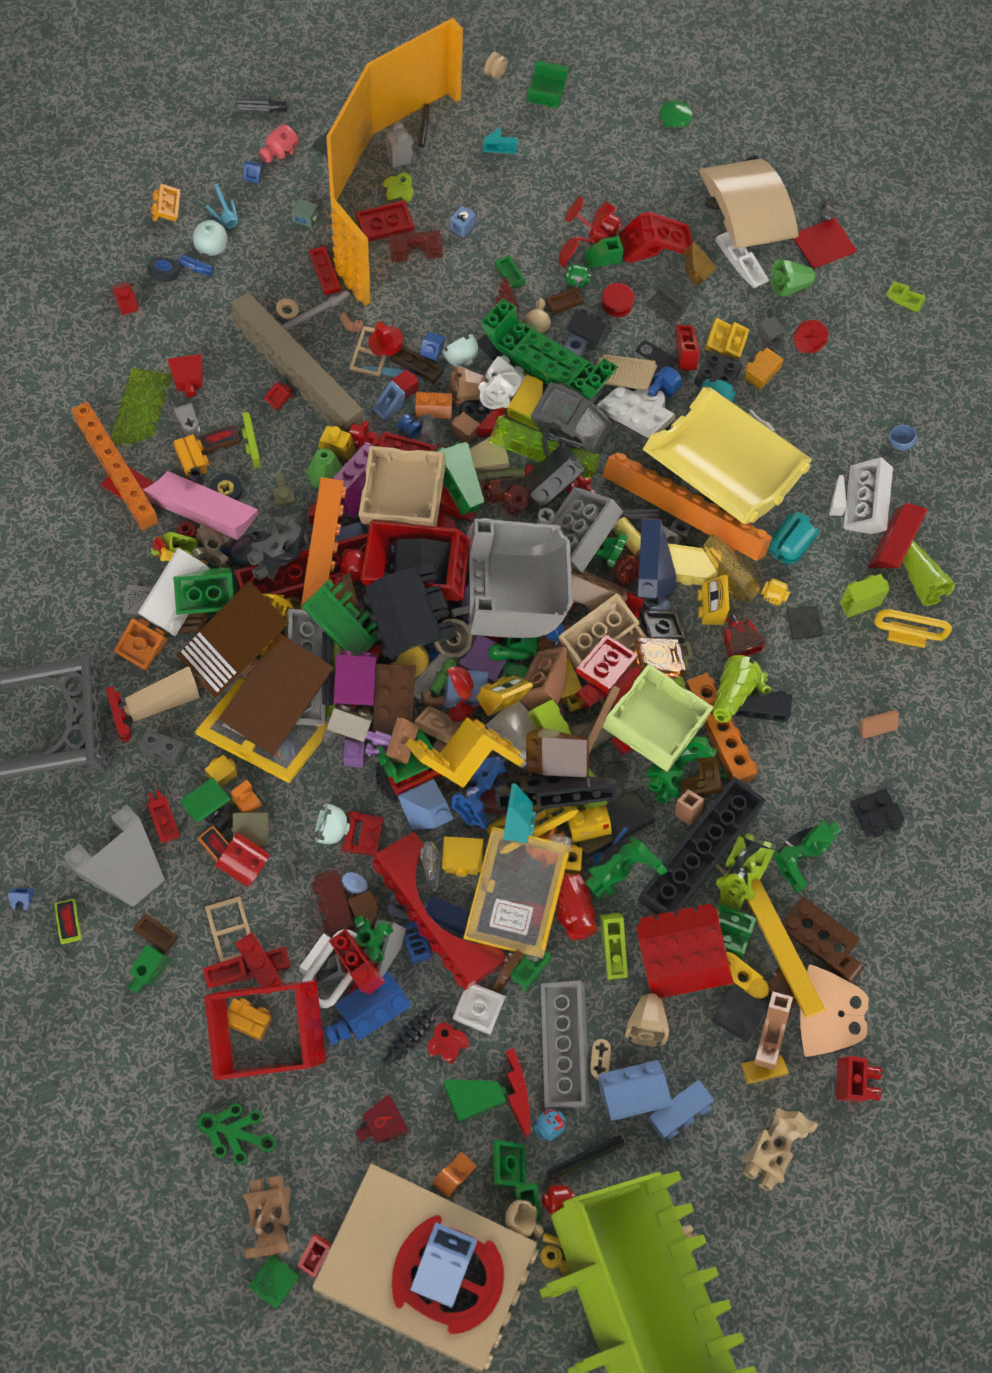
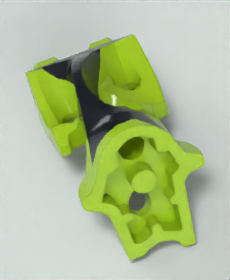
M748 833L743 837L739 835L725 865L732 868L724 877H720L716 882L720 889L719 904L729 906L737 911H740L744 899H753L754 891L751 889V882L755 878H762L774 853L772 843L762 841L761 844L754 842V836Z

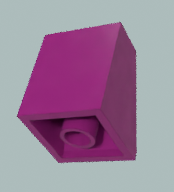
M340 651V654H336L334 703L373 706L376 657L372 656V653L360 652L359 656L352 655V651Z

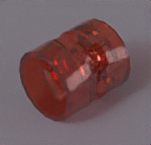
M492 479L488 483L484 480L479 481L484 499L483 504H486L487 501L491 503L502 502L500 479Z

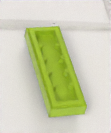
M244 412L242 415L245 428H242L243 438L248 439L245 447L247 454H251L253 467L257 468L261 464L249 412Z

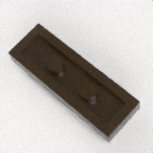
M402 346L397 353L390 356V360L433 384L444 373L443 367L405 346Z

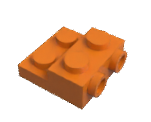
M132 618L113 652L143 670L148 671L157 654L160 655L169 638L164 636L166 632L160 628L152 629L149 627L150 622L140 618L137 620Z

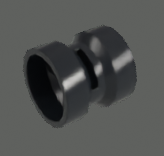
M221 807L205 817V820L209 824H214L219 832L224 831L233 819L229 813H224Z

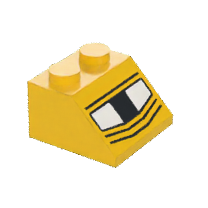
M722 575L703 582L701 589L697 591V601H700L701 606H698V618H701V624L724 625L729 611L728 575Z
M514 675L508 678L504 676L492 685L487 683L482 686L476 698L487 716H490L518 704L533 685L531 682Z

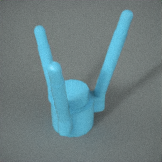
M215 184L225 211L222 212V217L220 218L209 205H206V208L223 227L225 226L230 229L235 227L239 221L234 201H230L231 211L227 207L218 184Z

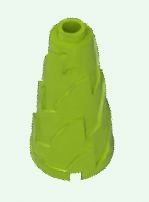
M913 540L902 563L909 573L908 577L914 586L915 593L924 606L934 605L942 601L940 596L944 594L947 598L952 593L955 583L935 561H932L925 550L921 549Z
M734 655L725 662L720 678L721 683L717 691L718 696L713 708V716L718 722H728L736 714L739 707L744 704L748 695H751L761 679L762 671L756 661L754 663L749 662L750 658L747 656Z

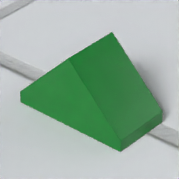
M536 1182L515 1186V1201L524 1200L530 1202L531 1206L536 1208V1221L541 1220Z

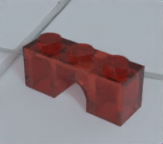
M440 230L388 236L391 263L408 261V253L412 249L422 250L425 254V259L443 257Z

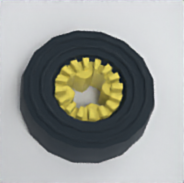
M229 473L217 475L209 486V489L237 501L241 498L243 492L242 483L238 477ZM229 487V491L223 493V489Z

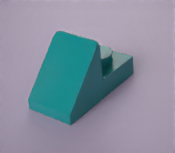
M499 127L484 138L483 152L517 154L518 138L501 137V127Z

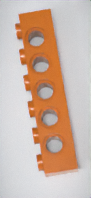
M708 673L686 681V690L714 707L718 696L715 689L716 683L713 678L709 677ZM701 694H708L710 698H704ZM710 713L703 727L714 749H716L726 773L729 772L728 777L730 781L734 776L743 783L753 780L758 768L756 763L751 761L749 749L746 744L742 743L740 731L737 727H734L733 719L731 718L728 722L721 723ZM722 726L726 731H720L718 727ZM726 743L733 744L735 748H729ZM734 760H740L743 765L736 764Z

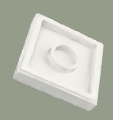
M475 984L468 990L463 991L452 1020L491 1035L506 996Z

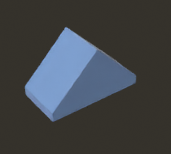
M390 381L372 409L383 420H387L405 406V392L394 381Z

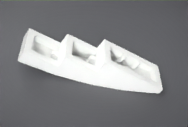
M728 231L716 237L715 241L739 274L754 289L769 282L768 277L753 253H748L745 247L736 249Z

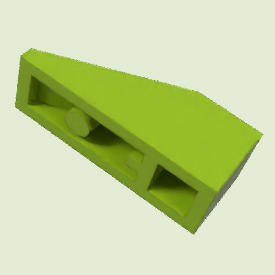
M620 913L600 914L607 979L628 978L624 919Z

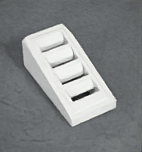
M839 475L836 481L829 516H843L846 510L843 475Z

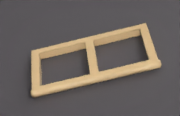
M363 326L349 371L380 378L386 355H382L377 372L354 367L359 351L373 354L369 348L360 346L365 331L373 333L375 329Z
M238 896L206 906L205 909L220 962L242 956L240 953L223 958L218 936L244 928L247 935L251 933L241 897ZM238 902L244 924L216 932L210 910Z

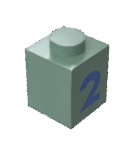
M298 198L292 209V221L312 228L314 222L317 223L320 213L318 212L317 204Z

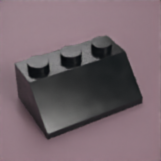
M563 442L524 477V481L532 498L541 508H544L580 478L587 469Z

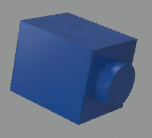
M429 332L423 338L420 355L437 360L442 354L446 337Z

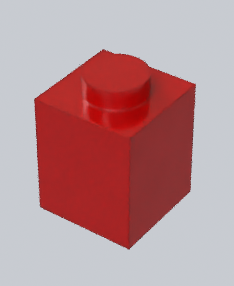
M407 369L391 380L405 392V400L418 391L419 380L415 374H411Z

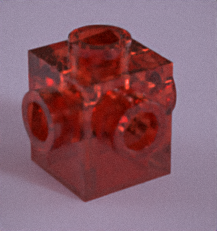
M513 484L507 486V490L504 491L501 502H503L502 507L512 514L524 511L529 505L528 494L530 490Z

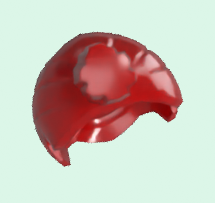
M350 550L345 553L340 562L341 574L333 579L332 582L335 586L340 582L344 584L346 580L353 582L361 580L365 552Z

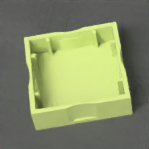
M648 664L635 680L631 690L619 700L608 714L602 728L668 772L708 719L714 707L692 692L683 689L670 677Z

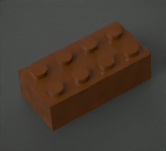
M378 663L375 665L373 733L377 730L392 735L397 718H404L413 723L416 665Z

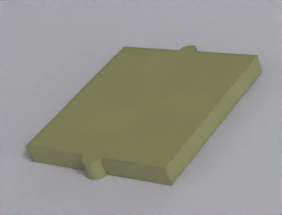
M233 812V827L231 828L233 836L236 832H239L256 845H269V831L271 828L268 824V812Z

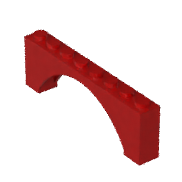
M412 832L376 853L372 861L373 868L384 878L386 887L396 894L397 902L405 907L410 920L415 921L418 925L419 932L431 943L432 950L442 958L444 967L452 972L458 986H462L466 991L502 968L505 964L506 956L500 948L468 942L451 935L436 924L428 915L421 903L416 886L418 858L423 854L425 846L415 832Z

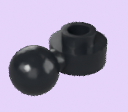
M466 401L459 406V414L461 415L464 412L472 419L476 417L477 413L484 415L490 411L481 401L477 405L473 401Z

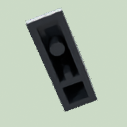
M777 691L747 700L733 716L788 722L791 716L792 694Z

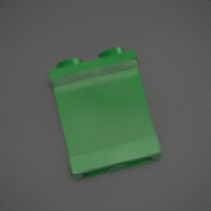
M536 60L533 80L530 88L527 89L526 101L550 108H559L567 81L568 67Z
M418 728L415 738L416 742L421 740L428 746L429 750H432L433 746L421 728ZM381 745L377 746L379 764L385 766L386 775L388 778L392 777L395 783L430 768L420 762L412 751L407 764L395 763L391 757L386 755Z

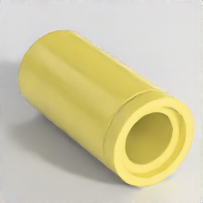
M626 517L619 519L612 528L613 532L617 536L620 534L627 535L628 539L625 545L635 556L640 555L641 534Z

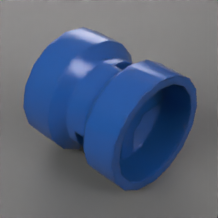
M405 414L399 420L397 428L402 432L405 431L406 435L413 439L421 431L422 424L414 421L413 417L409 414Z
M344 1019L338 1020L334 1025L324 1026L332 1046L338 1044L339 1040L351 1038Z

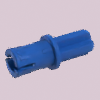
M181 255L179 258L180 265L192 269L193 272L197 271L211 277L214 266L186 255Z

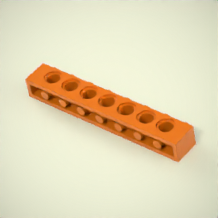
M88 401L72 408L71 410L77 425L114 483L140 529L143 531L159 523L155 510Z

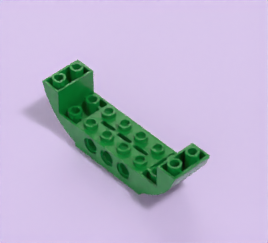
M503 298L481 321V325L490 341L502 355L509 358L511 365L520 366L526 374L537 377L546 386L550 382L555 384L562 383L567 388L590 399L597 394L619 368V366L605 358L596 366L517 319V307Z

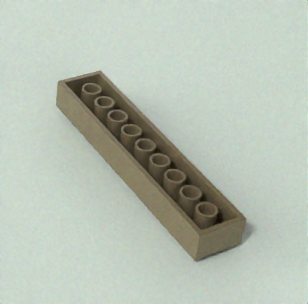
M249 292L231 303V313L234 317L233 324L238 331L241 330L246 339L255 344L260 354H265L268 362L278 368L281 376H286L289 379L291 386L294 389L297 388L302 397L312 403L314 410L320 412L328 424L337 426L340 430L348 433L353 423L362 426L363 409Z

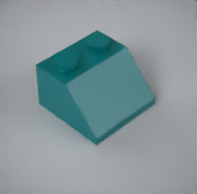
M513 783L503 840L527 843L528 836H533L536 812L532 811V801Z

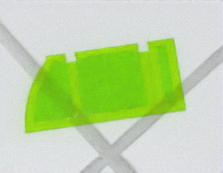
M137 368L131 369L111 435V440L114 444L134 443L155 435L157 426L152 425V423L159 422L167 394L166 391H162V388L169 387L171 374Z

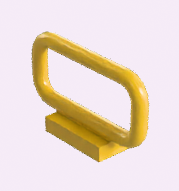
M891 609L881 610L874 619V624L878 628L888 631L887 640L922 648L926 645V639L944 640L952 631L951 624L944 620ZM884 617H893L941 627L944 630L941 633L928 632V628L895 621L886 623L882 620Z

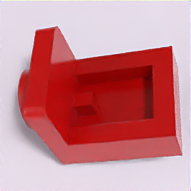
M627 592L625 604L638 620L644 598Z

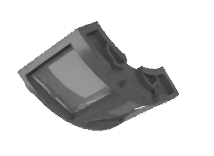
M550 382L530 415L537 428L543 429L545 423H548V432L554 435L559 433L566 439L581 443L580 450H573L578 456L588 459H594L613 426L607 414L603 413L587 398L567 388L562 383L555 384Z

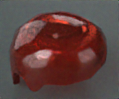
M631 555L619 558L613 566L615 578L624 585L634 582L639 575V561Z

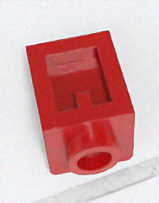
M276 382L264 396V399L273 408L279 410L289 397L294 399L295 395L292 393L293 389L288 384Z

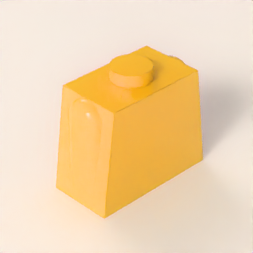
M444 836L442 869L445 870V873H453L458 877H466L467 874L477 875L482 869L484 839Z

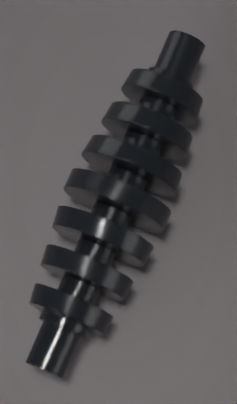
M434 1004L429 1010L426 1011L424 1009L421 1011L423 1017L419 1015L414 1017L417 1023L412 1020L409 1021L408 1024L412 1029L407 1026L402 1028L406 1035L401 1032L398 1033L397 1037L401 1041L393 1040L392 1044L395 1047H388V1055L382 1061L389 1066L394 1060L397 1059L399 1061L402 1059L400 1053L404 1055L409 1053L406 1047L411 1050L414 1049L415 1045L411 1041L413 1040L416 1044L421 1042L417 1035L419 1034L422 1038L425 1037L426 1033L423 1028L427 1031L430 1030L431 1026L428 1023H435V1015L441 1009Z

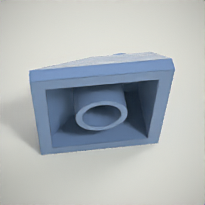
M433 778L397 795L411 830L436 828L453 820L448 804Z

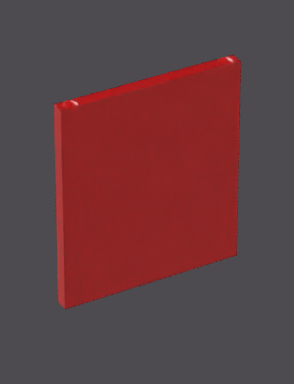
M836 217L798 231V238H792L812 269L857 252Z

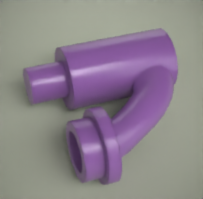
M377 730L375 733L368 731L366 739L373 741L372 744L367 743L364 754H367L368 757L371 754H379L378 748L374 744L381 745L386 753L392 735Z

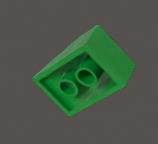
M230 568L208 569L173 577L176 615L218 612L233 597L232 572Z

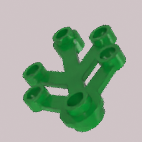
M237 1103L232 1104L229 1109L217 1115L212 1113L201 1115L197 1122L198 1129L201 1133L209 1135L214 1147V1154L217 1158H223L227 1154V1149L221 1144L217 1132L226 1135L234 1153V1161L238 1165L246 1163L247 1155L241 1150L236 1138L258 1145L265 1153H270L276 1148L277 1143L272 1135L266 1134L260 1137L240 1130L252 1123L258 1124L262 1121L261 1112L258 1110L252 1111L248 1116L230 1125L220 1122L231 1116L239 1117L242 1114V1107ZM239 1107L240 1111L237 1114H233L232 1109ZM255 1113L260 1116L257 1121L252 1120V1115ZM207 1120L212 1121V1126L209 1128L204 1126ZM268 1140L271 1141L272 1146L265 1148L264 1143ZM220 1147L224 1148L222 1155L217 1154V1149ZM239 1154L244 1155L242 1162L236 1160Z

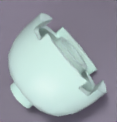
M206 220L195 228L193 243L199 253L214 256L225 250L228 236L225 228L220 223L214 220Z
M473 334L468 335L470 338L467 340L463 337L447 346L448 351H442L444 357L451 365H464L466 368L474 363L473 359L478 354V344Z
M324 804L323 806L326 809L325 811L320 810L316 822L315 831L319 830V836L315 837V841L322 844H334L340 841L343 835L348 834L350 825L347 823V817L342 809L331 804Z

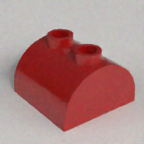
M236 832L214 866L248 888L267 862L270 853L239 832Z

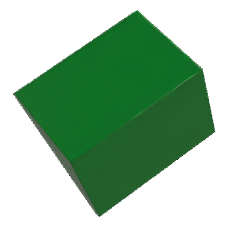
M211 778L182 798L180 802L186 814L198 823L231 799L216 780Z
M493 1140V1188H515V1186L526 1184L525 1144Z

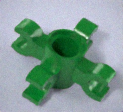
M362 915L354 919L356 926L359 928L356 942L362 950L368 949L371 961L376 960L377 963L385 960L383 953L379 949L383 942L382 937L393 933V928L391 924L386 925V922H382L377 928L371 930L368 918L363 919Z

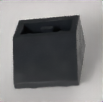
M575 309L566 328L568 331L601 346L612 330L609 327V323L606 322L607 320L599 316L594 318L589 311L581 309V311Z

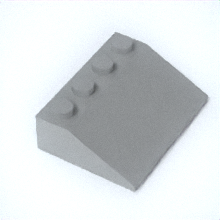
M577 487L572 489L548 525H559L561 527L560 530L564 537L567 536L570 541L571 568L583 572L623 511L613 499Z

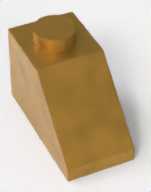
M694 242L685 249V273L690 281L698 286L717 267Z

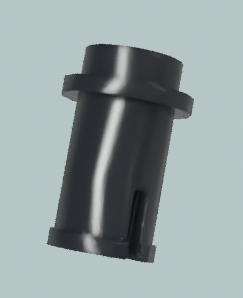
M191 468L189 470V480L203 485L204 479L199 468Z

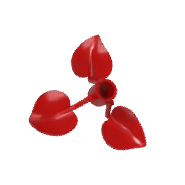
M578 196L568 208L565 214L566 222H571L576 216L591 230L589 231L590 239L575 236L574 239L569 238L564 243L559 253V262L563 268H565L567 261L576 251L579 240L594 244L602 239L609 238V234L599 227L608 216L617 210L609 202L602 203L596 210L592 225L578 214L584 206L583 197Z
M451 667L446 671L451 677L455 691L462 700L456 703L455 707L450 708V719L454 723L460 721L463 723L467 717L475 721L476 718H470L473 710L482 707L481 704L473 707L469 704H463L472 696L471 690L474 688L473 679L466 669Z

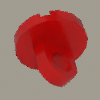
M815 319L801 322L793 334V342L800 352H809L811 354L821 350L826 345L829 333L821 321Z
M381 321L374 325L375 331L368 339L369 348L372 353L381 357L382 355L391 356L397 353L403 346L404 338L402 332L394 326H386Z

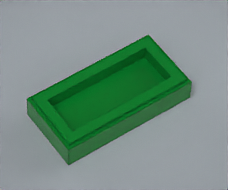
M510 255L494 261L495 267L510 290L526 284V280Z

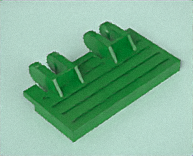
M327 580L301 607L342 651H352V655L360 656V652H367L377 641L375 630L369 634L376 625L370 622L363 628L361 623L369 617V611L366 610L356 620L360 615L359 611L350 602L343 606L353 593L349 590L337 600L334 596L343 588L344 584L340 582L329 591L334 585L330 580Z

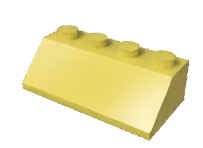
M667 543L676 572V582H681L684 585L695 584L702 586L703 582L717 578L721 551Z

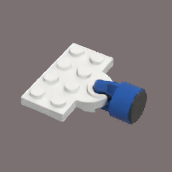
M667 366L663 367L653 376V385L648 390L637 389L632 392L625 387L618 386L597 407L615 421L650 438L651 434L663 431L675 420V414L665 409V398L671 397L682 387V378L675 369Z

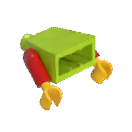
M168 532L154 537L151 553L153 556L160 558L161 561L166 560L168 562L177 548L192 556L191 551L197 548V539ZM203 559L200 560L205 565H208L207 561Z

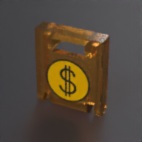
M636 638L633 641L635 653L638 655V665L642 667L640 669L641 673L648 664L665 675L683 676L686 669L678 639ZM672 653H673V655H674L675 662H673V659H672V656H671Z

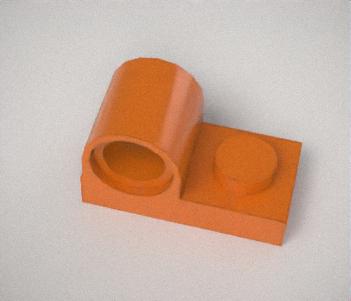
M245 780L231 791L233 804L240 812H255L262 806L258 797L253 793L252 785L248 780Z
M461 1152L448 1167H445L436 1176L432 1185L448 1199L477 1166Z

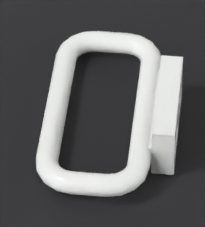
M343 930L338 931L332 938H334L337 934H339V933H340L341 931H343ZM347 930L353 937V939L356 941L357 934L351 930ZM323 934L301 964L299 971L305 975L302 981L312 980L334 950L329 942L330 937ZM366 948L363 951L367 955L368 949ZM349 972L344 976L329 999L322 1000L319 998L320 1008H329L338 1001L353 979Z

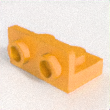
M160 184L152 195L154 200L151 207L152 220L157 221L158 217H162L176 222L180 190Z

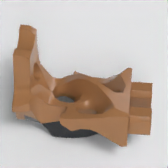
M282 1176L268 1178L269 1190L267 1191L264 1190L263 1179L249 1181L250 1193L244 1194L243 1197L249 1209L250 1227H255L258 1240L254 1247L245 1250L246 1259L290 1251V1246L286 1242L287 1225L290 1223L288 1209L290 1187L284 1188ZM261 1209V1213L258 1217L257 1210ZM268 1222H272L274 1225L270 1233L266 1231Z

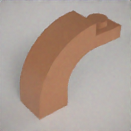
M772 992L755 1065L775 1070L793 997Z

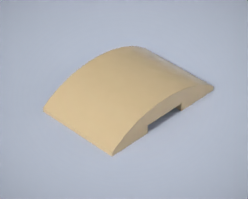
M755 159L699 170L711 197L715 196L725 217L723 223L736 249L798 238L796 218L789 195L781 178L768 162L763 159Z
M618 593L558 636L562 646L567 648V656L575 669H577L601 639L608 635L638 655L629 669L650 664L673 681L675 678L680 677L668 661L665 664L659 665L650 662L646 658L644 649L648 644L652 643H649L648 638L638 626L640 624ZM581 677L586 685L590 683L589 681ZM601 698L599 701L604 705L605 700Z

